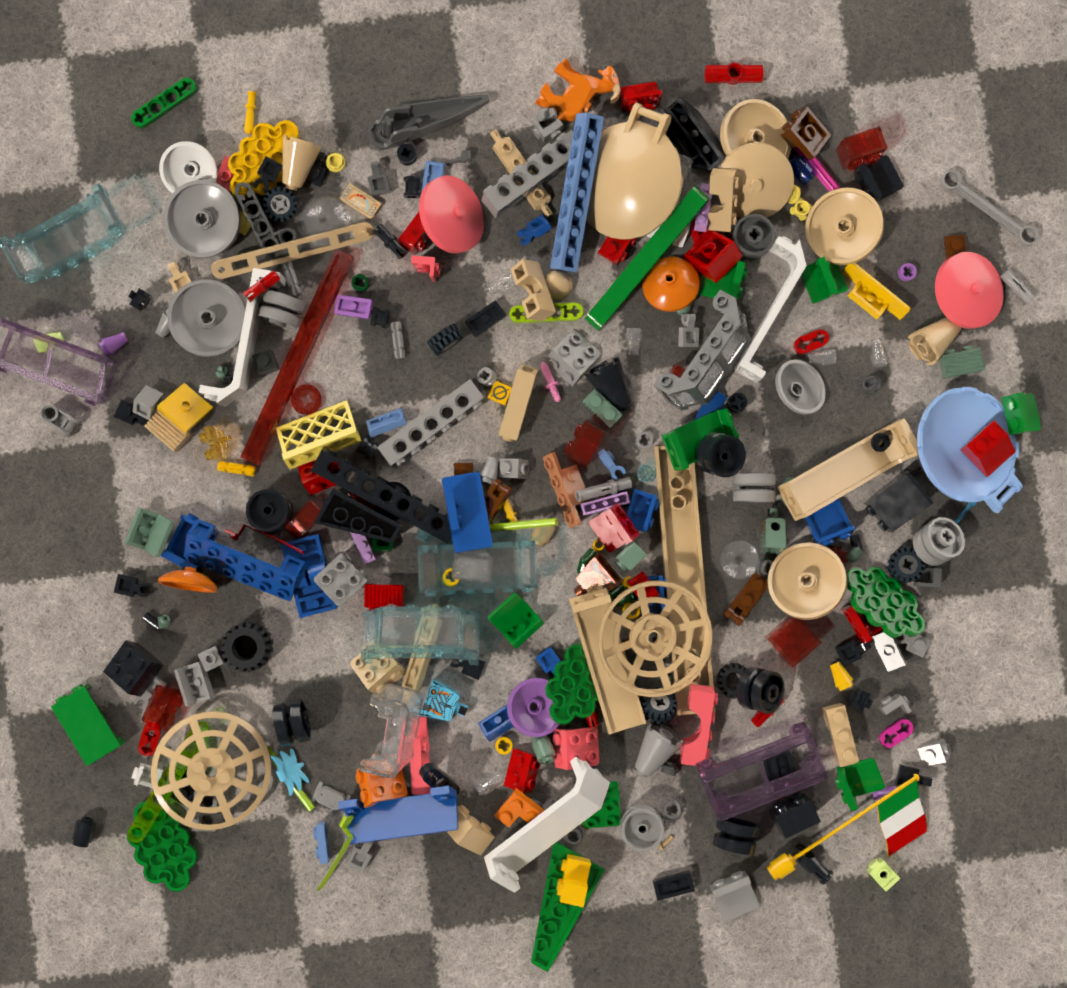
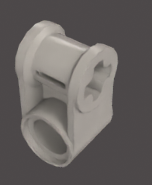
M45 405L41 409L40 415L42 419L67 437H71L72 430L77 424L81 423L79 419L58 406ZM51 409H54L56 412L55 417L51 419L49 412Z

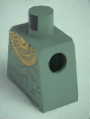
M769 508L767 509V518L761 522L760 553L780 554L786 549L785 519L779 518V509Z

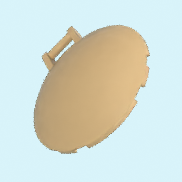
M635 103L627 122L615 124L601 132L586 218L587 222L598 232L612 238L624 240L643 237L655 231L674 211L681 195L683 175L678 151L666 136L671 122V115L666 113L660 114L644 108L639 103ZM640 115L658 121V127L639 121Z

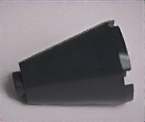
M618 356L612 357V362L608 363L605 360L588 371L590 374H585V376L595 389L617 410L624 411L630 407L629 403L632 402L620 359Z

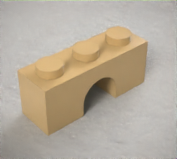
M712 169L709 194L721 196L724 203L721 205H711L708 214V230L731 232L733 225L737 223V213H734V207H737L738 195H735V189H738L739 177H736V170Z
M522 259L511 268L515 284L525 288L529 293V297L522 302L527 319L544 321L554 314L556 310L539 262Z
M838 703L822 707L825 724L832 737L833 745L831 747L835 763L843 767L859 762L845 705Z

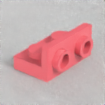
M412 255L411 264L414 269H417V272L429 273L430 270L429 277L432 282H436V277H440L441 266L437 263L436 258Z

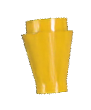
M840 661L830 665L836 688L838 687L839 691L854 685L852 682L853 678Z

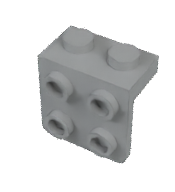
M572 330L550 352L544 362L573 387L583 373L599 358L600 352L577 331Z
M342 553L314 577V582L337 606H342L352 595L368 583L366 580L368 576L361 569L357 570L353 566L354 561L348 555L344 556Z
M745 871L733 873L730 877L716 880L713 884L709 885L724 921H730L759 908L751 881Z

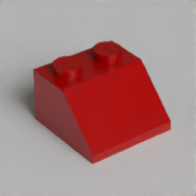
M708 230L684 255L703 276L714 283H717L743 257L734 241L712 230Z
M995 420L985 426L960 449L986 478L1016 452L1009 435Z

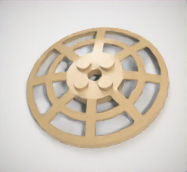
M666 581L639 583L619 594L605 611L598 632L599 656L609 676L625 690L645 697L670 695L689 685L704 668L712 646L711 621L700 600L684 587ZM663 586L672 588L675 592L669 600L661 597L646 598L645 587ZM637 590L639 600L628 606L621 616L612 612L615 605L622 598ZM682 594L695 605L701 616L700 619L690 621L685 611L676 604ZM648 603H662L665 606L660 614H650ZM640 606L642 616L635 623L626 619L631 611ZM672 609L680 615L683 623L673 625L667 619ZM609 618L617 622L613 634L614 646L604 650L603 632L605 623ZM623 625L630 629L629 640L619 644V633ZM703 626L704 643L702 652L698 657L689 652L692 643V628ZM686 631L685 644L681 648L675 644L676 633ZM652 632H656L657 639L654 642H649V635ZM632 648L637 654L633 665L625 659L622 651ZM671 651L679 655L672 664L667 667L664 666L663 658L668 656ZM617 655L620 662L630 671L626 682L613 672L606 658ZM645 659L655 661L657 670L646 671L641 670L640 667ZM685 659L695 664L684 678L672 685L670 684L667 674L678 668ZM637 675L643 677L660 676L663 688L643 689L637 688L633 684Z
M218 711L194 714L174 725L163 736L157 746L151 766V782L154 794L162 808L173 819L183 825L201 830L226 828L250 815L265 796L271 776L269 751L259 732L244 719L227 712ZM220 718L229 720L230 724L226 732L220 730H205L201 732L197 720ZM190 723L193 732L192 736L184 740L176 751L165 747V744L175 732ZM238 724L253 735L260 748L249 752L243 742L233 735ZM216 736L223 739L218 748H207L203 737ZM196 741L199 752L191 759L181 755V752L190 743ZM230 741L239 747L243 753L242 756L232 759L226 752ZM160 754L171 759L169 766L170 783L161 787L158 786L157 766ZM263 755L265 760V776L261 788L251 784L253 777L252 760ZM177 762L188 766L187 777L178 781L175 779ZM243 763H247L246 781L235 778V767ZM209 766L217 769V774L213 777L206 775L205 770ZM190 785L197 792L193 802L186 799L179 789ZM231 785L242 789L234 799L227 803L224 791ZM173 791L178 800L189 808L185 819L176 814L167 805L162 797L163 794ZM247 791L258 795L245 812L233 819L229 808L237 804ZM204 795L216 796L219 806L202 807L200 804ZM221 811L226 821L210 825L192 822L196 812L218 813Z

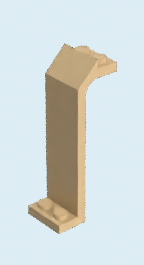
M903 418L867 436L776 488L792 517L797 521L820 510L891 467L919 455L917 440L911 431L910 425ZM884 433L889 437L890 445L885 451L876 452L872 449L871 438L875 434Z
M604 588L570 598L569 601L608 734L646 724L638 695L619 686L609 676L599 656V627L605 611L611 604V598L608 595L607 589ZM609 618L605 623L603 632L604 650L614 646L613 634L616 622ZM619 634V644H620V643H622V641H621V637H620V634ZM622 651L623 656L627 660L625 651ZM617 655L606 658L613 672L626 682L630 671L620 662Z

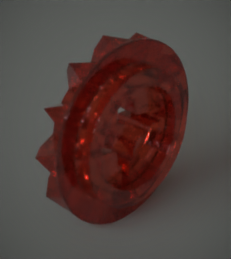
M304 384L293 391L291 404L298 413L310 415L318 411L321 406L322 396L317 388ZM309 392V398L314 403H307L304 408V401L299 399V397H306Z

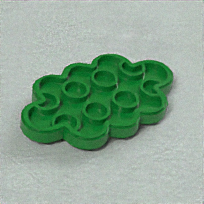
M854 567L846 572L847 588L852 592L850 598L851 605L856 612L866 614V618L871 625L882 627L884 633L891 638H897L904 633L915 637L924 631L925 622L922 616L916 612L918 607L916 597L911 592L903 590L898 580L887 578L885 572L878 567H871L866 571Z
M573 644L566 649L564 660L558 662L554 667V678H551L545 686V694L552 701L549 715L557 724H567L575 716L579 718L591 716L596 708L595 702L599 701L582 644Z
M150 800L143 801L136 806L134 810L136 823L127 832L128 843L136 848L134 859L139 865L144 866L143 874L148 882L158 884L164 881L169 890L174 892L182 891L190 883L191 875L189 868L195 864L198 856L195 847L189 844L190 832L187 828L180 826L181 823L173 819L164 809L160 810L157 803ZM172 809L176 814L180 816V814L176 810Z

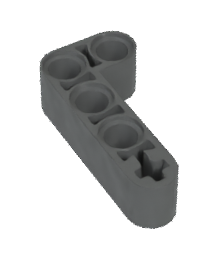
M242 182L236 185L235 195L262 249L267 248L266 242L269 239L274 240L276 245L286 243L283 239V234L286 231L292 232L293 240H297V233L292 228L274 231L250 184ZM241 187L249 189L247 195L250 199L253 197L254 200L248 201L244 204V201H247V198L245 195H240V192L242 191ZM251 204L258 206V212L255 215H251L248 211ZM262 221L267 224V230L264 233L259 232L257 229L258 223Z

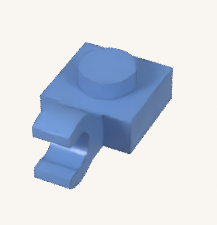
M602 449L597 453L614 480L618 479L615 476L616 470H620L623 475L626 473L623 467L614 464L615 458L609 450L605 451Z

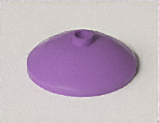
M542 678L524 680L512 690L508 698V717L512 725L522 734L531 737H541L553 732L559 726L549 715L552 701L545 694V686L548 680ZM532 703L537 705L535 710L530 708Z

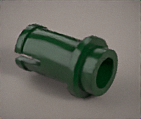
M629 593L615 607L629 602L634 603L637 600L635 593Z

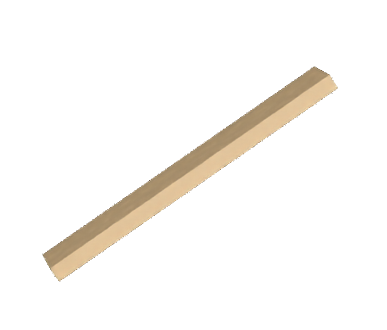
M655 446L654 459L659 500L664 578L666 582L682 586L693 593L707 611L695 463L690 464L689 468L685 470L674 471L666 447ZM667 587L666 598L668 600L675 590ZM682 594L676 604L685 611L690 621L700 619L701 616L695 605ZM672 609L668 615V620L673 625L683 623L680 615ZM703 626L692 628V643L689 650L690 653L699 657L704 643ZM686 631L676 633L675 644L683 648L686 640ZM671 651V662L673 663L679 655ZM711 652L704 668L690 684L713 687ZM685 659L678 668L672 671L673 684L684 678L695 664ZM690 684L674 693L675 699H677V716L696 714L689 709L687 703ZM713 705V711H712V712H715V713H716V711H715V705Z

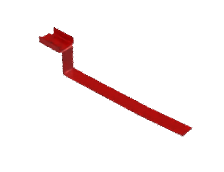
M243 524L238 534L227 529L224 531L232 535L229 536L230 538L238 540L246 526L304 554L303 551L247 524Z

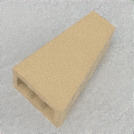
M520 364L499 431V436H502L503 440L509 442L517 441L539 369Z

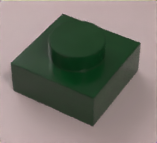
M373 538L372 551L392 552L393 543Z

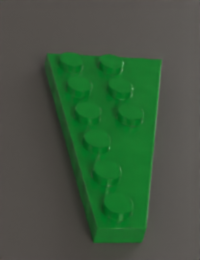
M558 841L552 847L531 957V963L546 972L551 968L584 908L561 903L560 896L557 895L558 879H562L564 871H561L562 860L567 859V854L584 857ZM592 860L584 906L605 870L604 867Z

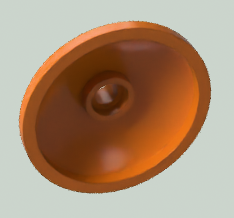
M679 257L659 259L642 282L646 300L656 309L665 312H675L689 306L696 298L700 287L699 275L695 267L687 260ZM672 277L673 280L667 281V278Z
M185 567V570L171 571L158 578L159 584L182 590L216 593L218 589L212 580L196 572L197 569L193 567Z

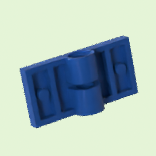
M316 534L286 542L303 551L304 554L282 543L284 559L287 555L305 561L304 568L297 578L293 593L299 618L337 609L338 606L314 582V577L327 566L320 535Z

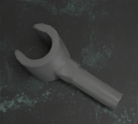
M461 151V157L446 161V165L461 162L467 163V161L470 163L472 161L471 151Z

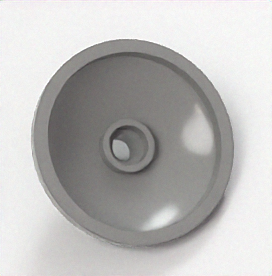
M790 360L779 367L776 373L775 384L778 395L783 403L792 411L803 415L818 411L825 401L826 391L824 382L817 370L801 360Z

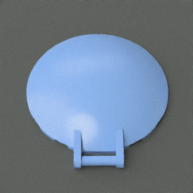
M962 387L945 391L933 399L927 406L919 423L917 448L922 467L934 486L948 497L962 502H980L984 500L993 512L999 513L1003 509V505L1023 488L1021 482L1014 475L1016 470L1014 468L1015 460L1019 456V442H1016L1015 434L1009 435V438L1016 452L987 478L960 449L994 420L1009 435L1003 405L992 395L978 391L977 388ZM1008 485L1009 488L1007 489V491L999 499H997L996 497Z

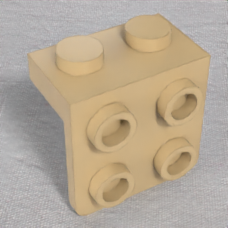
M379 639L374 640L350 662L351 667L365 687L378 697L385 693L394 682L400 680L403 674L406 673V669L392 657Z

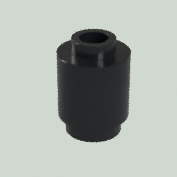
M81 817V819L76 820L72 836L74 846L85 848L92 842L96 823L93 822L92 818Z

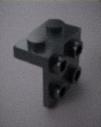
M887 155L868 164L864 162L853 171L855 180L861 189L872 196L876 202L901 190L904 186Z

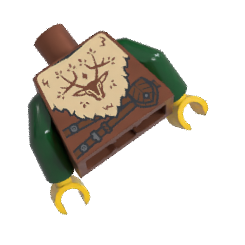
M597 539L593 542L592 549L589 548L580 558L577 568L579 575L576 577V581L580 585L574 589V592L577 596L606 588L608 595L612 599L625 591V588H630L626 581L631 577H624L623 580L600 554L604 545L601 548L595 547Z

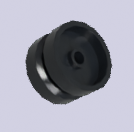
M712 432L705 435L699 441L696 447L695 458L697 465L702 471L719 477H731L742 469L746 459V451L740 439L732 435Z
M263 489L255 492L249 498L246 505V516L249 523L260 531L276 532L284 529L289 524L293 515L290 499L285 494L276 490ZM270 507L271 513L267 514L266 510Z
M749 667L741 674L737 685V699L743 708L771 714L780 706L784 695V681L778 672L758 667Z
M302 699L291 701L289 707L285 703L273 706L274 728L282 747L293 745L295 739L299 743L311 740L309 717Z
M718 816L716 827L722 832L714 834L712 844L729 852L754 855L757 844L750 838L758 837L760 826L745 819Z

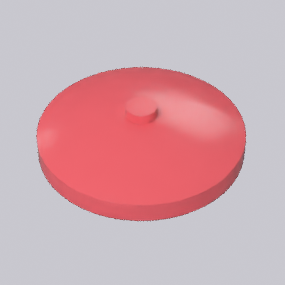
M448 175L440 176L430 181L424 187L419 200V213L424 230L433 243L446 252L456 254L475 247L483 234L484 214L480 201L471 187L461 179Z
M973 252L956 254L943 262L936 275L935 294L937 302L944 315L952 323L962 328L976 329L991 323L999 314L1003 304V285L997 270L985 257Z

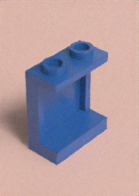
M839 498L804 518L815 543L823 544L825 547L833 544L835 539L841 538V540L851 537L856 529L854 525L851 526Z
M188 513V515L181 514V521L161 557L183 568H196V572H199L201 566L190 563L183 558L187 533L199 517ZM214 529L209 540L215 541L219 532Z

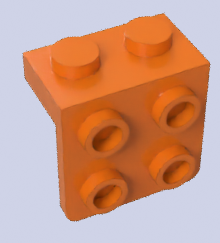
M399 759L367 763L356 770V781L360 786V799L364 804V808L372 807L380 801L402 798L408 794Z

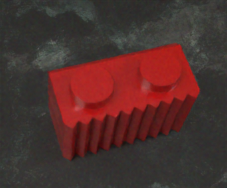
M365 584L364 607L369 608L368 611L379 612L380 608H388V612H399V609L404 608L405 585Z

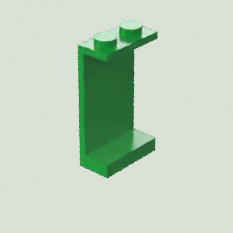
M727 408L713 411L661 435L674 471L685 470L689 468L690 464L696 462V447L699 441L709 433H723L739 439V433L733 425L732 415Z
M80 684L72 689V694L68 696L64 694L55 700L56 704L52 705L51 708L86 766H89L125 744L122 737L117 738L96 705L88 691L91 688L90 684L85 686Z

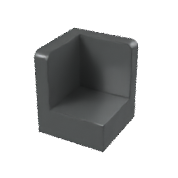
M923 568L924 573L920 575L921 577L913 581V586L941 588L942 569Z

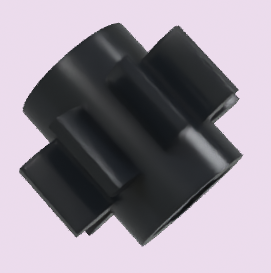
M857 688L856 692L850 691L847 698L851 700L850 706L862 712L865 707L870 709L873 703L869 699L871 694Z

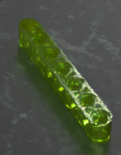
M198 721V724L204 725L206 730H211V726L207 721ZM192 729L184 740L193 735ZM193 741L196 745L194 751H188L185 748L181 755L191 759L199 751L196 741ZM170 763L158 781L159 787L167 785L165 777L169 776ZM188 766L184 768L175 767L176 781L183 777ZM154 790L128 829L127 837L131 842L138 843L145 838L163 809L159 802L154 799ZM173 791L163 794L166 803ZM146 810L151 811L153 818L146 819L143 812ZM133 828H140L143 833L142 836H135Z

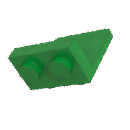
M738 261L717 283L701 274L698 295L714 299L719 290H722L736 299H740L743 289L740 287L741 280H745L747 269H745L746 263Z
M1020 392L1002 397L1009 435L1034 432L1041 429L1034 394Z
M513 593L488 616V620L506 637L515 649L545 624L517 593Z
M874 758L864 759L843 767H836L838 778H835L838 790L842 789L841 797L843 803L848 804L850 811L858 809L856 796L885 788L883 778Z
M609 781L610 784L602 808L582 822L583 828L620 825V797L617 781Z

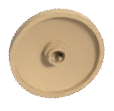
M748 99L738 103L728 111L721 124L720 141L724 154L727 156L731 151L744 144L760 142L778 148L788 159L791 147L781 136L783 132L782 126L787 122L786 118L774 105L763 100Z
M754 142L739 146L725 157L719 169L736 170V177H739L738 189H735V195H738L737 207H734V213H737L739 218L750 214H759L766 218L770 217L786 204L792 193L794 174L791 164L778 148L770 144ZM719 196V199L723 204L724 200L721 196Z
M855 188L836 189L823 195L812 206L806 219V238L814 253L819 258L825 256L826 261H829L831 264L849 265L857 263L869 256L880 243L884 231V218L878 203L868 193Z
M800 543L785 549L774 560L768 574V588L773 601L784 613L797 619L812 620L829 614L840 604L847 588V574L839 557L829 548L816 543Z

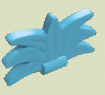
M291 748L290 756L283 751L279 752L282 760L276 756H270L277 766L278 771L276 774L280 782L284 781L288 788L289 796L293 794L294 784L298 791H300L302 780L309 783L307 776L300 770L304 763H297L295 752Z

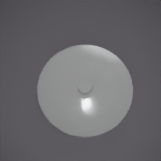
M195 180L180 186L170 196L164 211V226L170 241L180 251L197 258H211L222 254L235 242L240 231L241 213L235 198L227 189L212 181Z
M197 280L186 284L173 296L168 307V326L175 341L189 353L202 357L219 356L233 349L240 341L245 307L238 294L229 286L215 280Z

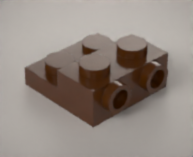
M807 106L801 111L797 109L791 114L790 118L792 120H789L782 126L783 132L781 136L792 149L798 146L810 161L816 157L831 134Z

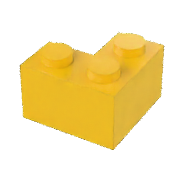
M567 854V859L562 860L561 871H564L562 879H558L556 889L561 903L584 907L588 889L587 880L591 866L589 858Z

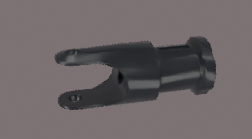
M801 843L796 844V847H797V848H798L799 846L802 847V849H799L800 851H802V850H804V849L806 848V847H805L803 844H801ZM799 851L793 852V856L798 854ZM811 851L796 859L806 871L819 879L821 885L826 884L833 876V871L823 866L821 860Z

